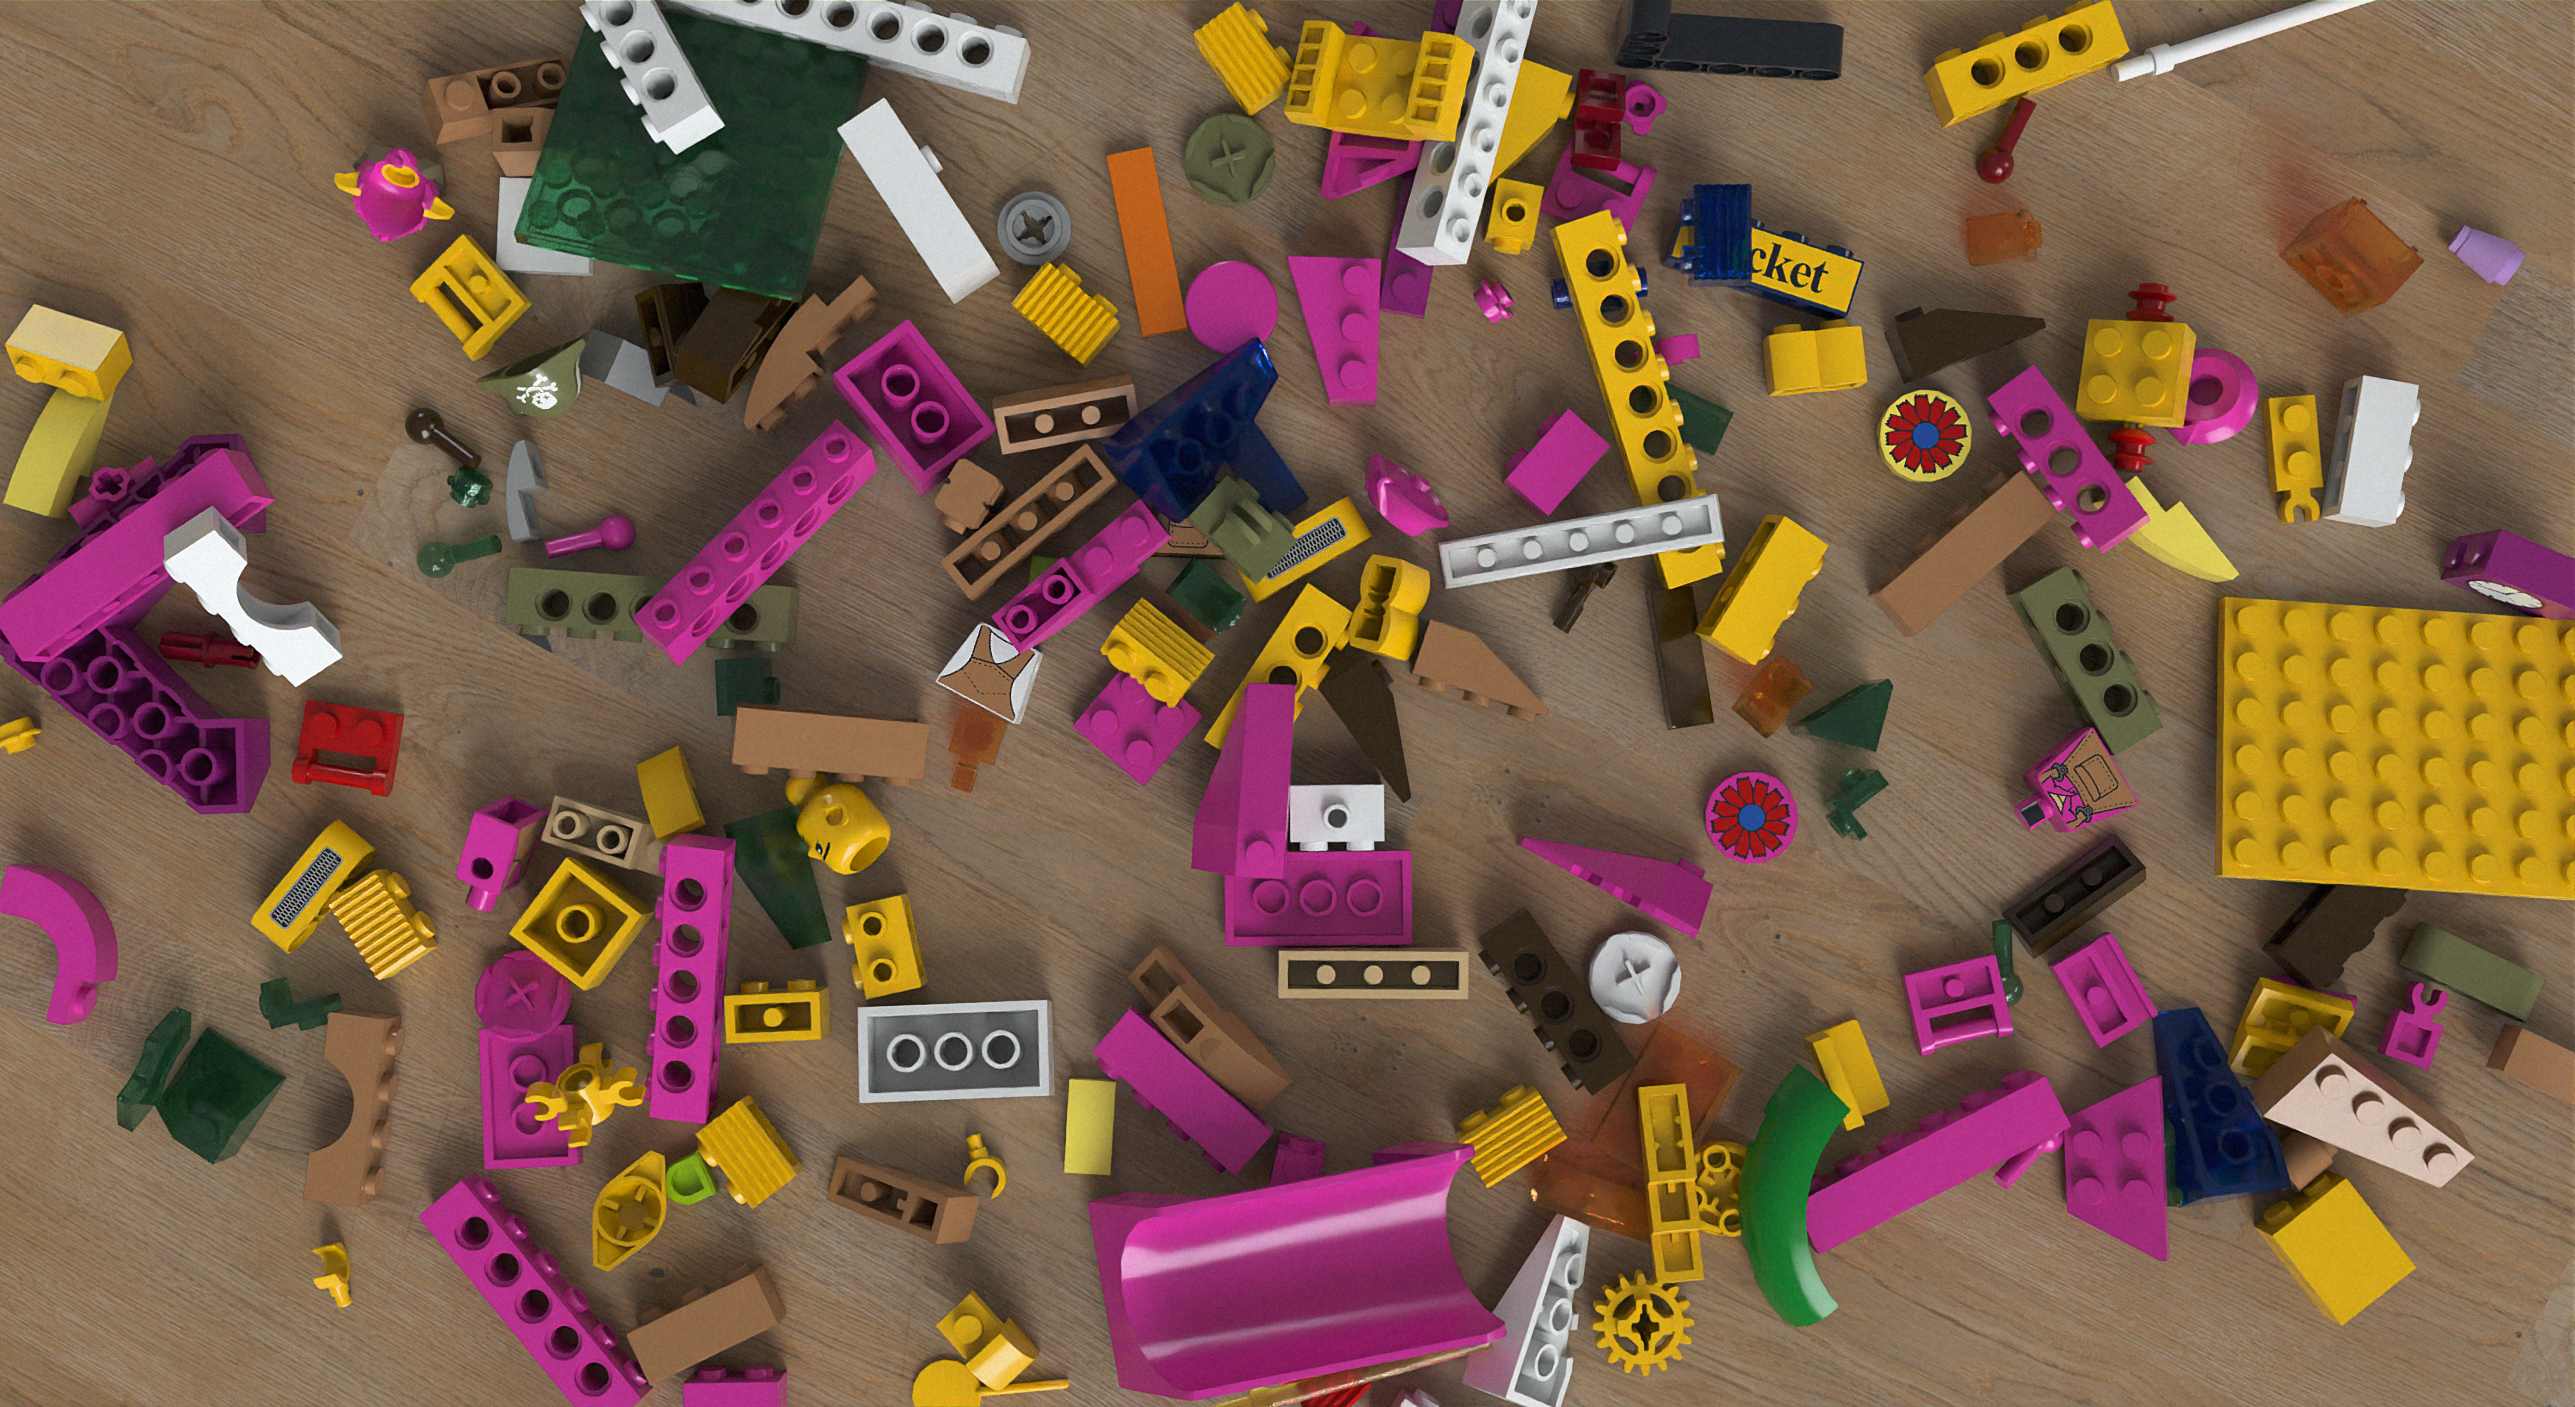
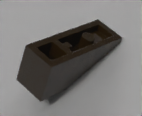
M1920 306L1895 316L1897 325H1894L1884 334L1903 383L1906 384L2031 336L2046 328V324L2043 318L1940 308L1924 314Z
M1364 656L1321 688L1319 692L1400 801L1405 803L1411 798L1394 697L1387 687L1394 680L1378 659L1370 664Z

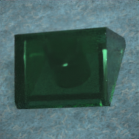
M1889 678L1867 680L1787 728L1792 735L1854 752H1876L1893 685Z

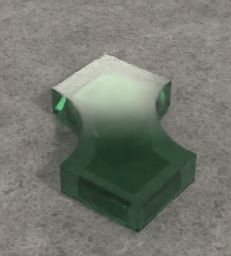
M179 1006L172 1008L145 1039L140 1060L129 1081L117 1096V1121L119 1126L133 1132L162 1098V1091L167 1076L177 1057L191 1039V1012Z

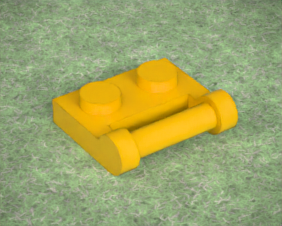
M462 234L410 287V292L420 303L426 302L464 344L462 350L472 361L484 357L492 349L494 342L532 305L474 238L467 234ZM444 281L483 324L478 331L473 328L440 291L441 284Z

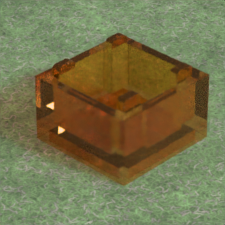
M2355 196L2316 215L2279 255L2283 261L2346 319L2386 303L2424 262L2417 254L2418 249L2414 245L2409 247L2366 207L2368 203L2363 198L2358 200Z

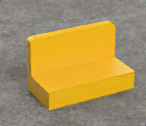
M1849 1019L1803 1038L1820 1081L1851 1110L1839 1126L1847 1131L1865 1124L1862 1116L1889 1106V1098L1857 1020Z

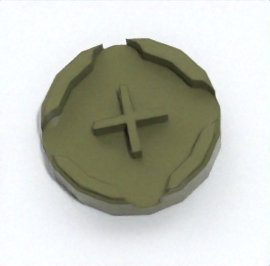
M1234 112L1221 113V115L1210 119L1207 118L1198 123L1188 136L1183 152L1185 175L1194 192L1208 203L1226 208L1243 206L1260 197L1271 183L1275 168L1274 148L1265 128L1251 117Z

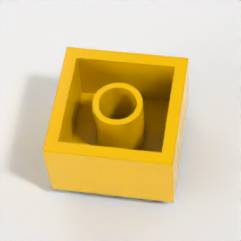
M584 856L567 857L509 934L585 991L597 987L603 982L656 911Z

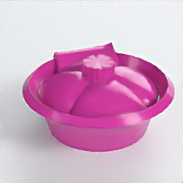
M2214 348L2194 350L2183 428H2164L2184 447L2189 443H2216L2237 434L2250 421L2257 406L2258 386L2253 372L2243 360L2230 352Z
M1379 454L1372 455L1369 458L1365 472L1364 489L1368 491V497L1374 507L1390 523L1404 533L1414 537L1419 536L1428 529L1449 526L1448 513L1438 498L1429 490L1431 485L1425 477L1419 473L1412 475L1399 465L1384 460Z

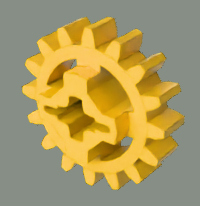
M1636 1269L1634 1280L1628 1282L1626 1277L1620 1273L1617 1275L1619 1287L1615 1290L1606 1284L1602 1286L1607 1296L1606 1301H1593L1592 1305L1601 1314V1317L1591 1319L1590 1325L1593 1330L1603 1331L1594 1340L1598 1348L1610 1346L1605 1357L1611 1364L1620 1357L1622 1358L1621 1367L1626 1373H1630L1634 1364H1638L1642 1374L1649 1376L1650 1364L1657 1363L1658 1367L1664 1372L1667 1370L1665 1358L1671 1355L1680 1361L1683 1357L1677 1346L1679 1343L1691 1344L1692 1338L1683 1329L1684 1327L1695 1325L1694 1319L1691 1315L1682 1313V1311L1690 1306V1303L1686 1296L1675 1298L1680 1289L1675 1282L1668 1283L1664 1287L1662 1286L1663 1284H1655L1654 1274L1651 1276L1650 1281L1645 1279L1641 1269ZM1650 1293L1664 1299L1671 1310L1656 1308L1652 1304ZM1630 1296V1300L1621 1310H1615L1622 1300ZM1643 1306L1645 1313L1651 1321L1645 1322L1641 1338L1634 1323L1640 1321ZM1613 1334H1618L1619 1337H1628L1632 1340L1634 1351L1622 1346L1614 1338ZM1664 1335H1668L1665 1341L1655 1348L1656 1343Z

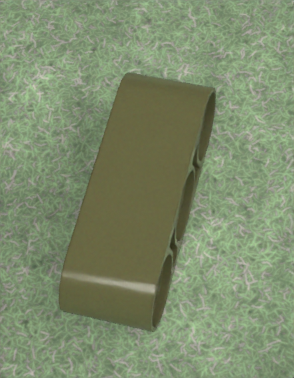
M2424 923L2417 924L2399 963L2400 967L2494 1012L2523 1023L2527 1022L2546 981L2533 972L2448 932Z

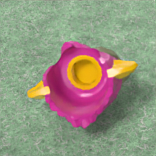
M369 143L361 158L353 164L356 172L334 174V182L337 187L353 194L355 212L360 214V218L366 222L367 228L370 229V235L373 238L378 237L380 242L387 240L394 242L397 237L402 238L406 234H413L417 230H422L423 225H426L430 218L449 220L455 213L453 208L440 199V197L447 194L444 187V166L429 158H416L412 151L406 148L392 149L386 145Z

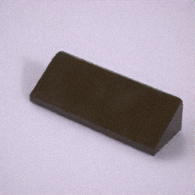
M1692 585L1646 592L1667 730L1714 723L1701 637L1694 633L1698 626Z
M2114 834L2002 913V917L2028 954L2035 959L2146 880V867L2120 838Z

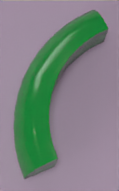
M1796 1064L1782 1080L1763 1110L1766 1116L1759 1128L1754 1143L1750 1142L1748 1144L1739 1188L1741 1237L1756 1275L1754 1279L1767 1302L1785 1323L1795 1327L1808 1326L1818 1322L1839 1307L1826 1290L1814 1266L1808 1244L1806 1210L1808 1193L1819 1157L1837 1126L1851 1111L1823 1082L1799 1064Z

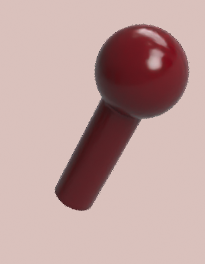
M2019 97L1995 146L1987 148L1979 155L1976 162V170L1983 181L1990 184H1999L2011 176L2014 170V159L2011 154L2037 105L2033 101Z

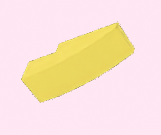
M59 387L55 390L23 448L3 501L4 504L44 516L66 520L67 509L70 507L79 475L89 476L114 391L107 401L104 402L88 396L78 397Z
M2137 476L2122 480L2151 519L2149 523L2127 537L2136 546L2174 568L2214 583L2233 580L2239 575L2238 571L2181 501L2161 507ZM2103 494L2092 503L2097 509L2103 506L2106 494Z

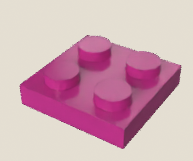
M1120 670L1074 723L1073 727L1144 787L1204 716L1184 698L1174 708L1168 707L1166 702L1153 698L1147 692L1145 685L1139 684L1136 678H1131L1130 673Z

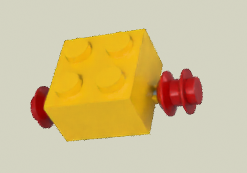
M2142 283L2139 285V290L2128 293V297L2137 301L2136 310L2125 314L2129 321L2089 319L2076 413L2087 422L2123 424V429H2118L2108 435V439L2117 445L2115 453L2105 456L2107 461L2114 462L2113 469L2121 472L2141 473L2143 465L2153 464L2154 461L2145 456V449L2147 446L2155 444L2157 440L2147 431L2143 430L2144 426L2183 428L2196 334L2186 323H2171L2174 321V317L2165 312L2166 304L2176 301L2177 296L2168 293L2169 287L2164 284Z

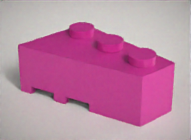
M1287 256V269L1310 340L1328 406L1375 407L1377 400L1381 259Z

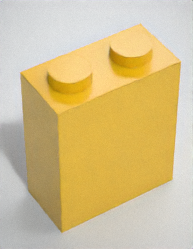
M2329 1170L2318 1175L2290 1200L2280 1201L2271 1206L2264 1213L2263 1217L2265 1219L2255 1226V1229L2322 1315L2341 1326L2416 1269V1266L2348 1179Z

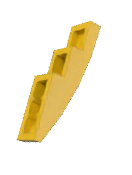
M1683 1083L1638 1087L1644 1186L1655 1284L1703 1280L1705 1278L1698 1231L1701 1229L1695 1186L1697 1172L1686 1085Z

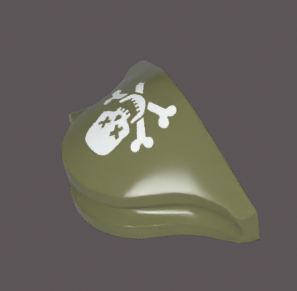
M587 333L481 376L475 383L482 390L503 396L514 416L523 413L536 418L559 416L566 412L573 404L582 389L583 378L580 361L581 354L589 342Z

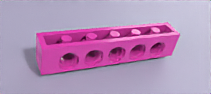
M836 419L632 617L645 638L679 667L878 471L871 448Z
M679 833L667 846H663L660 853L659 874L665 875L664 892H660L656 903V920L662 921L661 938L658 937L656 939L653 949V965L659 966L658 983H654L650 994V1010L656 1011L655 1028H651L647 1040V1055L653 1056L652 1072L647 1074L645 1080V1087L647 1089L644 1099L650 1101L649 1118L706 1124L717 1108L736 839ZM685 878L697 880L701 884L704 894L696 896L690 893L685 886ZM682 924L695 927L700 934V941L688 939L682 932ZM679 970L691 972L697 980V986L685 984L679 977ZM682 1015L690 1019L694 1030L690 1031L681 1028L676 1021V1016ZM678 1060L687 1064L691 1074L684 1075L679 1073L674 1068L673 1061Z
M477 1172L468 1176L418 1216L574 1407H633L653 1388L652 1385H649L638 1360L635 1358L630 1359L618 1345L620 1340L614 1329L605 1322L600 1323L588 1309L590 1303L586 1295L578 1287L569 1286L559 1273L560 1266L557 1260L548 1251L540 1250L529 1237L531 1232L526 1222L517 1214L509 1213L500 1202L501 1194L489 1179L481 1178ZM474 1217H480L487 1223L489 1228L487 1238H483L475 1233L473 1229ZM504 1253L511 1254L517 1259L519 1264L517 1274L510 1273L504 1268L502 1263ZM533 1290H540L547 1296L549 1301L547 1310L540 1309L533 1303ZM562 1326L571 1327L577 1332L579 1338L578 1345H570L564 1341L561 1335ZM596 1362L605 1366L609 1374L608 1381H599L593 1376L591 1363Z

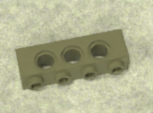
M2068 564L2054 567L2006 596L2082 726L2093 727L2109 754L2115 756L2163 728L2157 717L2160 714V709L2152 695L2146 690L2142 691L2133 675L2136 674V668L2131 658L2123 650L2118 651L2110 637V634L2113 633L2110 622L2100 610L2095 611L2086 596L2089 593V588L2082 575L2075 569L2071 570ZM2061 606L2067 607L2072 613L2073 621L2068 630L2062 629L2056 621V613ZM2085 646L2090 647L2096 655V663L2090 671L2086 670L2080 662V653ZM2110 686L2117 690L2120 698L2117 708L2113 711L2109 710L2104 703V693Z

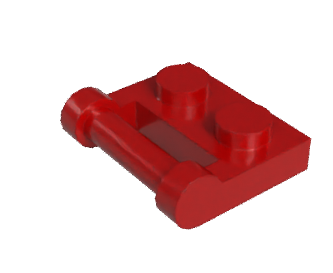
M306 700L298 754L291 770L292 781L306 785L311 784L312 781L363 788L369 789L372 795L389 796L394 784L405 714ZM319 749L377 758L376 768L374 771L317 763Z

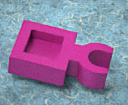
M2410 981L2404 991V999L2407 1004L2406 1011L2391 1010L2377 1053L2429 1071L2444 1026L2433 1023L2432 1019L2434 1014L2439 1013L2446 1006L2448 994L2447 992L2434 989L2430 1000L2427 1003H2423L2421 993L2424 989V984Z

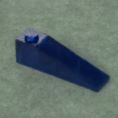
M1252 337L1135 415L1102 444L1123 483L1173 523L1180 524L1215 489L1218 483L1214 479L1225 459H1232L1238 449L1235 441L1246 422L1254 421L1279 377L1260 338Z
M2200 1008L2158 1012V1015L2152 1018L2157 1071L2158 1075H2162L2166 1158L2178 1207L2226 1202L2292 1187L2279 1138L2271 1125L2265 1126L2251 1103V1101L2255 1100L2247 1086L2241 1087L2227 1064L2228 1054Z

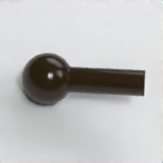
M418 408L408 415L405 429L411 440L422 445L434 444L469 471L475 470L480 465L481 456L444 429L441 416L436 411L430 408Z

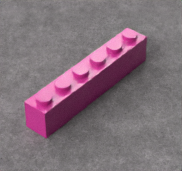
M215 448L207 451L196 460V467L183 476H175L163 482L157 488L158 494L146 503L135 504L124 510L119 515L120 521L106 531L96 532L85 538L80 544L82 548L69 558L56 560L46 566L42 571L44 576L31 585L19 587L7 594L4 598L5 604L0 606V629L20 659L31 662L51 661L170 576L163 564L164 536L209 507L213 506L226 520L237 528L276 499L245 453L225 448Z
M2027 1069L2014 1071L2001 1079L2002 1086L1988 1093L1985 1090L1970 1093L1959 1101L1960 1107L1947 1114H1944L1943 1111L1931 1113L1918 1121L1919 1128L1905 1135L1901 1132L1890 1134L1876 1143L1878 1149L1862 1157L1860 1153L1846 1156L1835 1163L1836 1170L1820 1178L1818 1174H1814L1808 1193L1806 1229L1809 1246L1820 1255L2070 1128L2071 1125L2047 1077L2033 1070L2029 1072Z

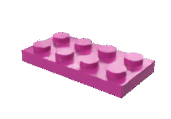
M1411 850L1287 851L1284 879L1224 875L1225 946L1412 944Z

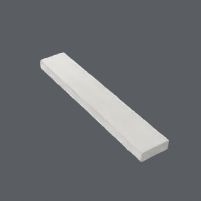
M1711 494L1438 543L1445 589H1452L1725 542L1718 494Z

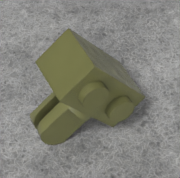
M1227 475L1188 517L1187 522L1249 580L1257 585L1298 541L1291 535L1295 527L1277 510L1269 514L1256 502L1261 497L1260 494L1243 478L1240 477L1234 482Z

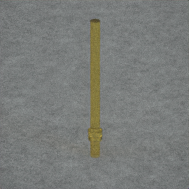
M1492 1342L1375 1364L1325 1374L1269 1390L1268 1386L1249 1390V1396L1217 1404L1213 1407H1283L1493 1348Z

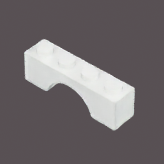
M213 506L164 536L163 564L170 576L179 583L186 582L196 591L202 606L213 615L219 613L229 623L232 633L243 645L248 646L251 644L260 652L265 665L276 676L283 674L297 687L343 657L340 631L309 601L294 605L271 604L255 598L241 586L238 578L247 564L245 537Z

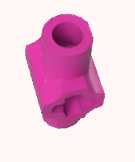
M149 456L127 471L123 467L116 469L105 466L92 474V485L88 489L91 494L67 510L84 530L104 511L113 510L131 494L129 490L152 471L157 464Z

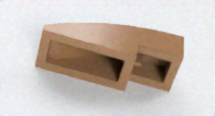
M2504 1024L2486 1067L2575 1109V1052L2524 1028Z

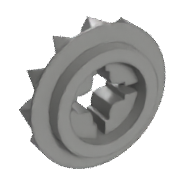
M1025 192L1012 198L1002 209L997 223L998 238L1004 251L1019 264L1040 267L1046 261H1057L1063 251L1069 247L1072 230L1071 220L1066 208L1055 197L1043 192ZM1024 214H1027L1037 224L1042 221H1048L1047 226L1042 230L1045 236V245L1041 241H1037L1033 236L1028 239H1022L1023 234L1028 231L1025 224L1026 220L1023 217Z

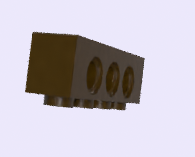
M1524 907L1520 908L1478 939L1485 948L1478 953V956L1494 977L1500 972L1506 977L1512 987L1505 993L1521 1015L1529 1010L1540 1024L1533 1029V1032L1549 1053L1555 1048L1558 1049L1567 1062L1560 1069L1576 1091L1584 1086L1593 1096L1638 1063L1527 909ZM1523 953H1532L1538 959L1536 972L1526 978L1517 976L1514 972L1516 958ZM1552 991L1562 992L1565 996L1564 1009L1556 1015L1543 1013L1541 1003L1544 996ZM1577 1030H1589L1593 1037L1591 1047L1583 1053L1572 1052L1569 1047L1571 1035Z

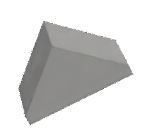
M593 328L589 342L581 355L582 374L662 409L671 387H655L647 350L624 339Z

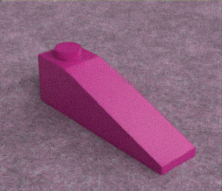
M1248 682L1194 819L1192 869L1234 877L1284 879L1287 861L1296 685Z
M1520 836L1517 844L1672 928L1692 938L1696 937L1713 888V884L1702 879L1706 872L1704 869L1683 858L1675 865L1665 860Z

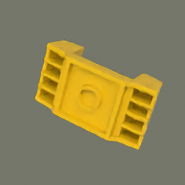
M1305 20L1284 113L1292 123L1323 127L1336 132L1419 142L1423 140L1455 142L1456 129L1461 115L1463 98H1465V90L1468 77L1470 76L1475 48L1460 37L1445 33L1424 31L1422 41L1414 42L1346 35L1332 21Z

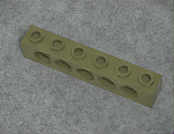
M509 566L505 623L521 625L520 634L549 636L550 627L567 628V637L596 639V631L614 632V641L642 643L643 633L632 617L672 578ZM761 585L707 638L706 647L735 649L736 641L754 642L753 651L781 653L782 644L796 645L800 589L788 586ZM563 591L568 596L569 607L563 615L558 617L552 610V600L558 593ZM611 595L615 600L616 610L612 617L604 620L599 615L598 604L603 597ZM750 604L756 611V622L750 629L742 630L737 624V613L743 606Z

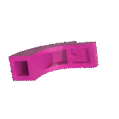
M32 863L7 865L0 892V912L35 922L49 934L57 950L59 961L58 974L46 1021L60 1025L86 1021L97 1000V991L94 989L95 984L116 979L118 967L117 941L106 910L89 889L65 873Z

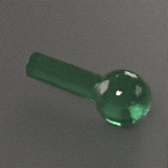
M497 535L483 537L450 547L438 541L429 542L418 551L416 558L417 566L424 575L430 578H442L453 570L455 564L500 553L502 551V543Z
M2000 919L1992 922L1993 954L1996 955L2007 1006L2010 1007L2021 1000L2024 993V985L2021 978L2013 971L2011 921Z

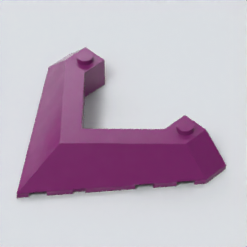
M192 435L178 447L180 451L162 467L156 466L129 490L131 494L113 510L104 511L47 562L51 564L56 560L72 556L82 548L80 544L85 538L96 532L106 531L120 521L119 515L124 510L135 504L146 503L158 494L157 488L163 482L175 476L185 475L197 466L196 460L209 450L225 448L245 453L259 474L243 435ZM265 508L236 529L241 534L266 533ZM42 571L39 574H32L17 588L33 584L44 576ZM171 576L165 578L49 662L22 661L0 629V654L5 657L4 661L34 685H40L51 693L50 697L109 744L117 745L135 759L134 763L160 784L168 785L187 800L185 803L197 813L229 814L251 812L271 766L270 719H223L133 631L139 622L176 584L177 581Z

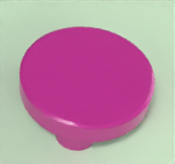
M1240 261L1219 262L1204 269L1192 282L1185 301L1186 319L1195 339L1208 350L1226 356L1244 355L1260 349L1272 334L1278 318L1277 294L1267 276L1256 267Z

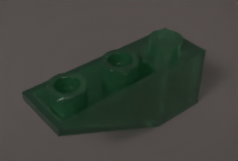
M794 805L723 825L726 838L736 839L734 860L736 872L793 950L832 940L805 841L797 832L796 821L798 816Z

